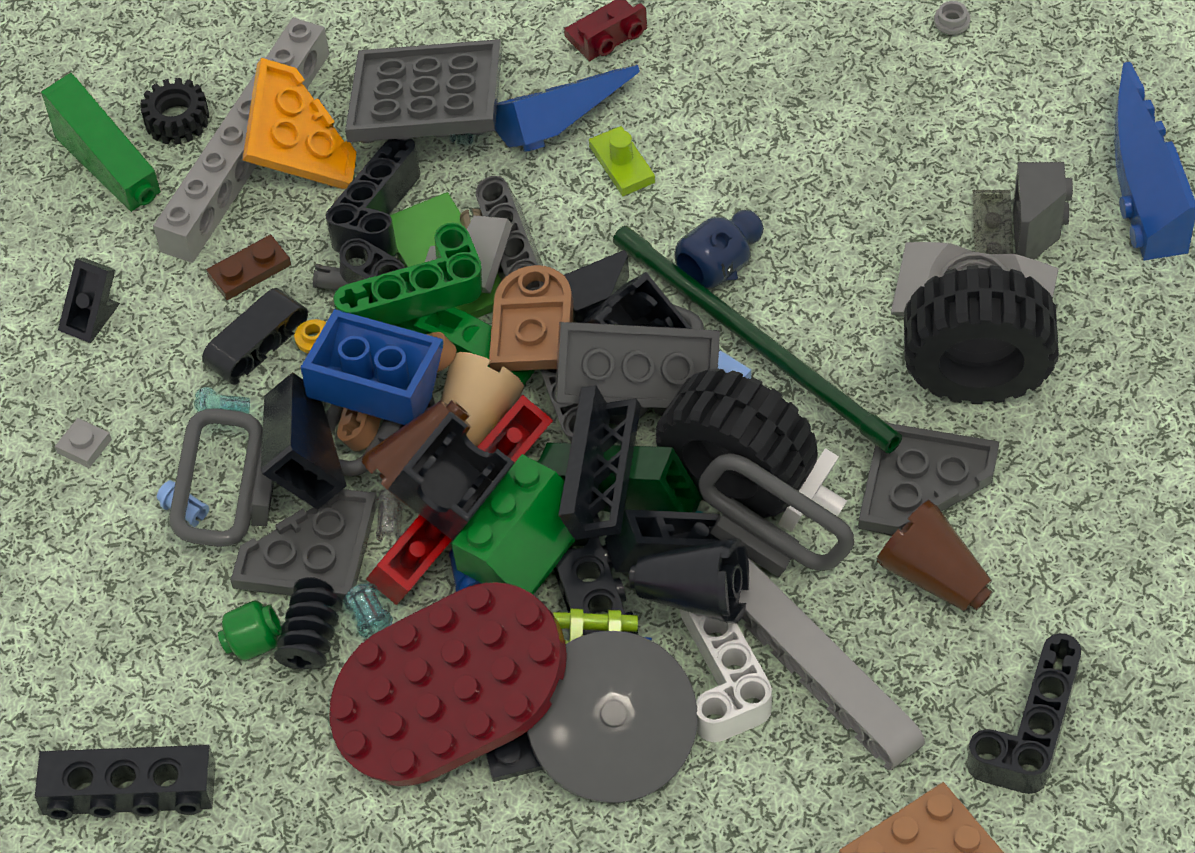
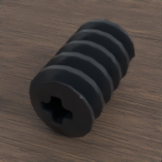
M305 577L294 583V593L290 597V607L286 611V621L282 625L281 636L277 642V650L274 652V659L280 664L293 669H320L326 666L327 658L324 654L330 652L331 643L328 640L334 637L335 629L332 626L338 623L339 615L336 612L342 609L343 601L333 593L334 589L326 581L316 577Z

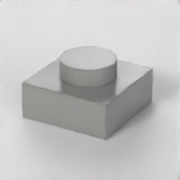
M77 418L55 445L57 454L90 468L112 439L109 432Z

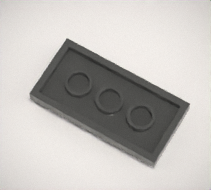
M559 322L555 402L578 404L581 388L596 385L607 403L637 398L641 407L668 408L688 378L705 370L718 369L720 330Z

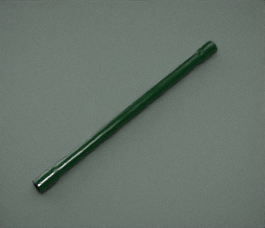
M622 226L616 231L613 243L622 251L625 250L635 261L644 264L859 429L864 437L885 453L890 454L896 450L902 440V435L877 415L865 410L655 250L647 240L630 227Z

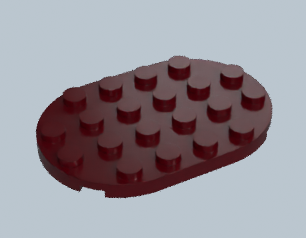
M497 582L476 584L461 589L383 628L358 646L343 665L334 684L329 717L336 746L347 762L365 776L392 786H411L433 780L518 738L531 729L546 714L552 705L550 699L557 687L558 681L564 678L566 644L562 629L553 613L533 594L515 585Z

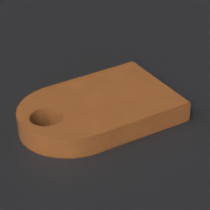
M533 265L515 270L501 281L494 296L489 356L491 369L500 372L502 366L510 371L557 369L559 322H572L573 295L569 282L562 273L551 267ZM533 281L544 282V285L537 290L526 289V286Z

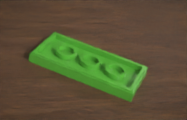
M448 192L390 215L397 244L396 254L405 268L425 262L430 246H435L434 235L441 225L446 223L461 224V213ZM498 273L491 293L482 292L477 300L455 308L476 318L493 312L495 292L502 281Z

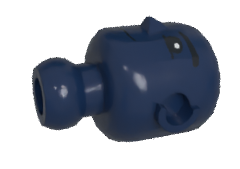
M751 210L738 211L732 216L731 221L724 217H711L677 242L674 251L675 263L708 290L721 285L725 281L737 280V272L749 263L751 257L749 244L756 243L763 235V223Z

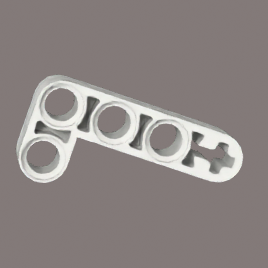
M680 609L684 624L718 684L717 687L702 693L696 700V713L698 716L697 733L700 737L709 742H720L766 722L772 710V688L737 623H726ZM716 632L721 633L723 635L719 637H712L709 634ZM731 665H738L742 668L737 670H731L727 667ZM749 698H757L761 701L753 704L748 703L745 700ZM711 714H718L723 716L722 718L716 720L707 718V716Z

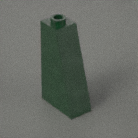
M547 442L537 462L556 471L565 481L571 443ZM613 445L604 453L603 458L609 461L621 450V445ZM634 446L625 509L696 513L702 496L674 448ZM610 474L599 485L598 490L603 494L616 482V477ZM606 506L601 511L611 512V509Z

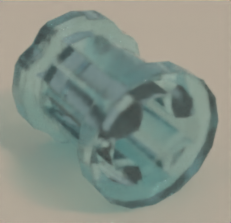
M373 583L359 584L353 587L343 599L346 609L353 611L358 621L357 631L363 638L371 637L393 622L390 612L382 608L378 600V588Z

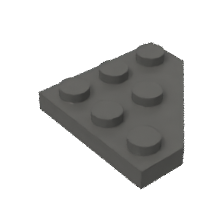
M887 423L902 435V440L896 450L890 454L885 453L875 445L858 520V529L893 535L898 529L901 531L910 521L907 518L927 500L937 505L942 512L992 484L1000 441Z
M343 489L318 510L314 507L306 512L304 509H301L276 524V530L259 540L252 538L242 544L239 548L231 576L233 589L291 596L294 593V583L297 580L305 577H316L330 584L334 589L333 593L340 597L344 603H352L378 503L377 494L374 492Z

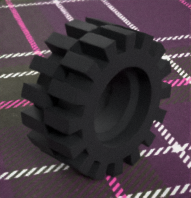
M175 78V83L170 84L169 79L162 80L164 84L162 87L157 83L152 85L153 93L147 90L144 93L145 99H141L140 103L142 117L148 134H152V138L156 141L162 138L164 144H169L170 139H174L175 145L181 144V138L184 137L187 142L192 141L193 133L200 136L203 133L202 127L207 128V118H210L205 94L202 92L201 87L198 84L194 86L193 81L188 79L183 84L181 78ZM184 106L188 108L177 116L162 115L164 111L171 107Z

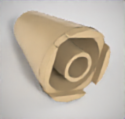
M458 352L448 367L441 400L447 404L454 400L468 412L470 416L466 421L471 428L467 433V437L478 447L521 397L524 385L516 375L502 366L500 372H497L488 367L491 360L472 353Z

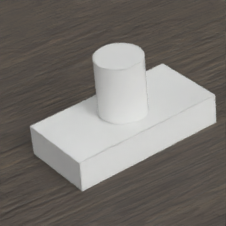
M825 448L799 492L838 516L847 500L822 484L839 456ZM789 506L777 525L792 532L803 514Z

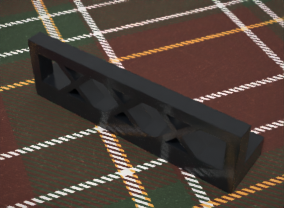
M596 385L581 388L559 509V517L574 540L621 533L641 409L637 398L607 403ZM627 414L626 419L615 429L609 427L611 416ZM618 442L621 445V450L609 461L604 459V453ZM610 474H613L616 477V482L602 494L598 490L599 485ZM606 506L611 509L609 521L593 523V517Z

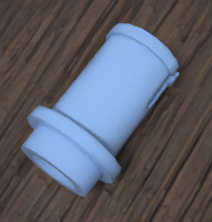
M172 480L165 482L157 493L160 507L165 510L171 508L175 482ZM190 494L185 520L193 527H196L199 524L196 517L202 521L209 512V506Z

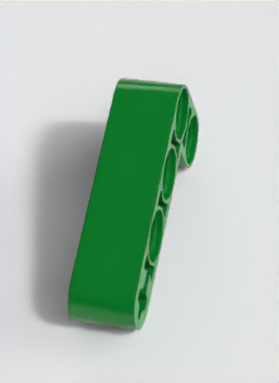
M458 223L441 225L434 235L435 260L346 284L335 292L333 297L335 309L394 325L477 300L483 290L482 268L469 232Z

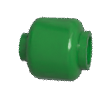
M254 600L223 615V630L218 632V638L227 654L233 652L240 660L249 661L277 647L282 625L270 604L264 606L261 602Z

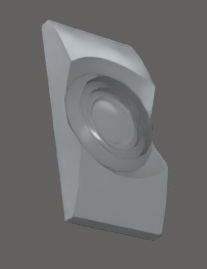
M906 242L891 315L904 317L906 304L920 286L924 287V284L934 276L940 278L944 275L945 271L955 268L957 271L966 270L967 266L978 265V268H989L990 265L1001 266L1005 271L1014 269L1022 272L1025 278L1031 276L1037 280L1052 297L1054 295L1058 268L1017 254L974 252L952 243Z

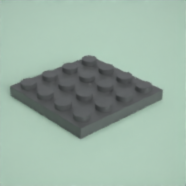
M501 40L358 50L345 127L347 143H371L376 140L387 139L409 140L413 137L427 136L442 138L448 135L466 133L480 135L485 132L495 131L502 59Z

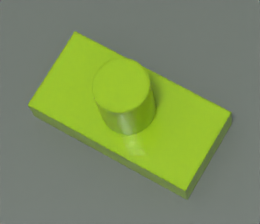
M622 125L589 139L590 149L622 197L655 183V174L632 142L630 133L625 131Z

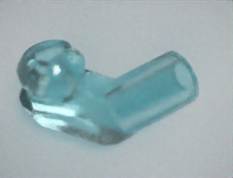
M208 387L199 389L195 394L194 407L198 412L205 409L218 408L249 414V397L217 395L213 389Z

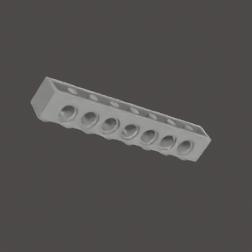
M293 17L265 59L297 68L305 79L303 85L307 89L330 55L325 27ZM255 74L154 223L153 228L160 252L193 263L256 168V164L242 161Z

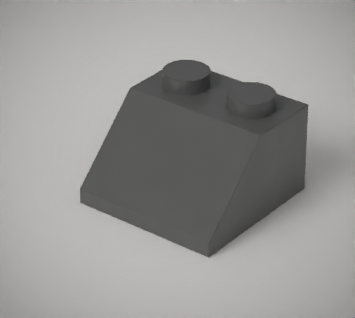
M1018 162L1013 200L1015 254L1035 260L1060 239L1062 225L1069 224V202L1065 201H1072L1073 181L1072 178L1065 177L1064 162Z

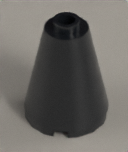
M729 538L640 556L637 563L633 564L630 568V587L636 590L639 598L722 622L737 623L741 620L746 608V603H739L741 590H749L747 550L745 546H738L741 542L740 539Z

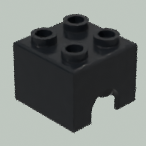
M647 272L622 285L581 322L692 329Z
M450 411L403 468L388 490L453 541L515 462L499 449L494 453H488L476 447L465 433L468 425Z

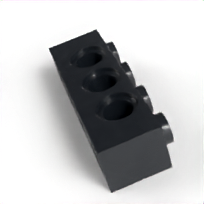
M598 514L593 517V523L600 522ZM599 537L575 540L553 569L567 612L570 613V609H583V613L595 614L597 612L608 613V610H621V615H633L632 611H624L622 602L626 601V595L620 577L613 579L610 569L614 568L607 546L601 545ZM578 545L584 546V547L578 548V549L572 548L573 546H578ZM588 578L596 579V580H594V581H592V582H584V581H583L584 579H588ZM637 629V632H629V633L638 635V629ZM583 630V635L601 631Z
M210 745L39 751L35 799L42 815H47L57 820L69 819L73 814H91L97 818H110L119 812H133L138 816L149 817L156 815L158 811L173 810L184 815H194L199 813L201 809H213L216 763ZM168 780H176L172 785L161 786ZM133 781V783L128 787L118 788L121 784L125 782ZM91 783L84 789L76 790L81 784Z

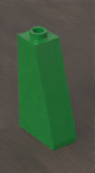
M69 73L41 91L55 138L127 209L132 212L141 205H147L154 200L156 195L161 193L155 170L72 73Z

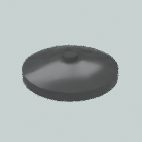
M594 632L578 637L566 644L564 678L558 681L557 687L550 699L551 707L540 721L527 731L532 751L540 766L564 790L585 800L598 803L630 802L650 795L663 787L685 763L691 752L697 732L696 698L693 687L683 668L669 652L655 642L629 632Z

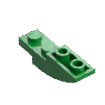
M455 307L394 324V326L423 334L441 332L455 345L456 353H472L489 359L492 326ZM535 370L511 372L525 385Z

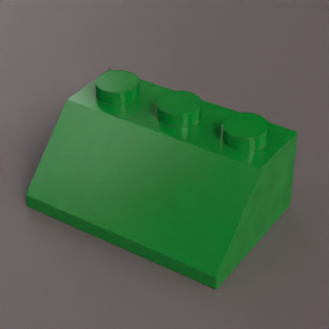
M522 454L451 543L457 570L480 583H507L525 589L534 595L575 541L559 517L564 480L556 471Z

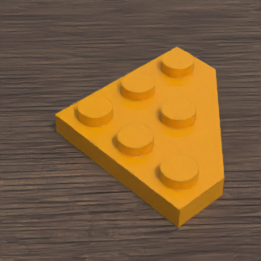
M261 58L256 66L242 161L346 189L353 181L356 150L350 142H344L333 126L335 121L318 98L314 100L303 85L305 79L297 68Z

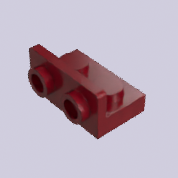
M614 0L564 28V36L590 62L598 56L610 54L616 46L628 39L638 38L647 29L646 7L642 3L632 7L626 0Z

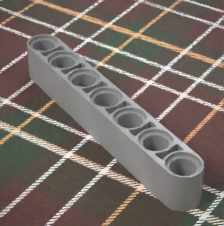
M748 558L749 590H741L739 603H746L745 612L742 616V619L746 622L744 626L764 646L768 644L774 650L771 653L791 673L795 671L801 677L798 681L819 702L823 699L829 705L826 709L847 730L852 728L858 734L855 738L876 759L880 757L886 763L883 766L887 770H893L923 747L925 738L914 721Z

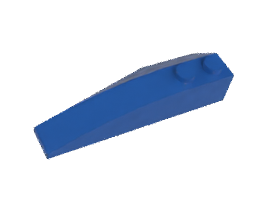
M1130 61L1123 63L1115 113L1114 147L1117 176L1122 194L1119 200L1120 212L1123 219L1129 218L1131 244L1133 248L1140 249L1144 261L1188 254L1195 223V198L1176 147L1172 141H1164L1163 136L1166 135V128L1162 121L1155 122V107L1151 100H1145L1144 86Z

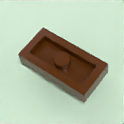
M270 234L207 268L206 271L208 278L227 301L291 266V260Z

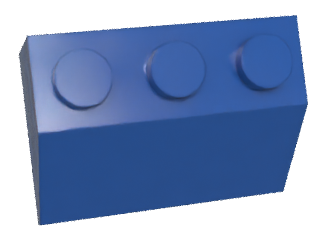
M334 309L301 365L306 396L406 425L425 411L432 398L443 349V339Z

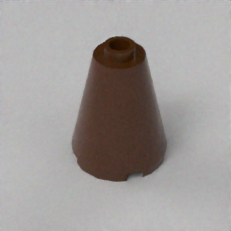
M440 400L369 450L361 458V461L371 474L376 469L381 472L379 474L382 479L381 484L388 490L403 468L450 411L468 425L465 429L466 435L471 428L466 421L470 415L454 400H451L449 404Z
M927 500L907 518L910 521L901 531L898 529L877 556V562L882 568L964 612L970 607L977 611L993 593L988 588L992 580L938 506Z

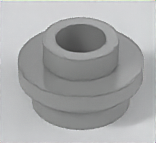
M947 1L936 11L934 24L939 31L945 34H960L968 29L970 14L964 4L958 1Z

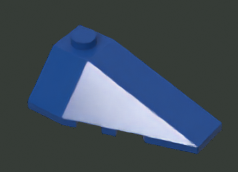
M638 65L623 67L577 80V83L572 82L545 89L544 93L538 92L497 103L495 131L509 148L523 146L524 152L542 148L545 146L544 139L557 136L638 74L640 72Z

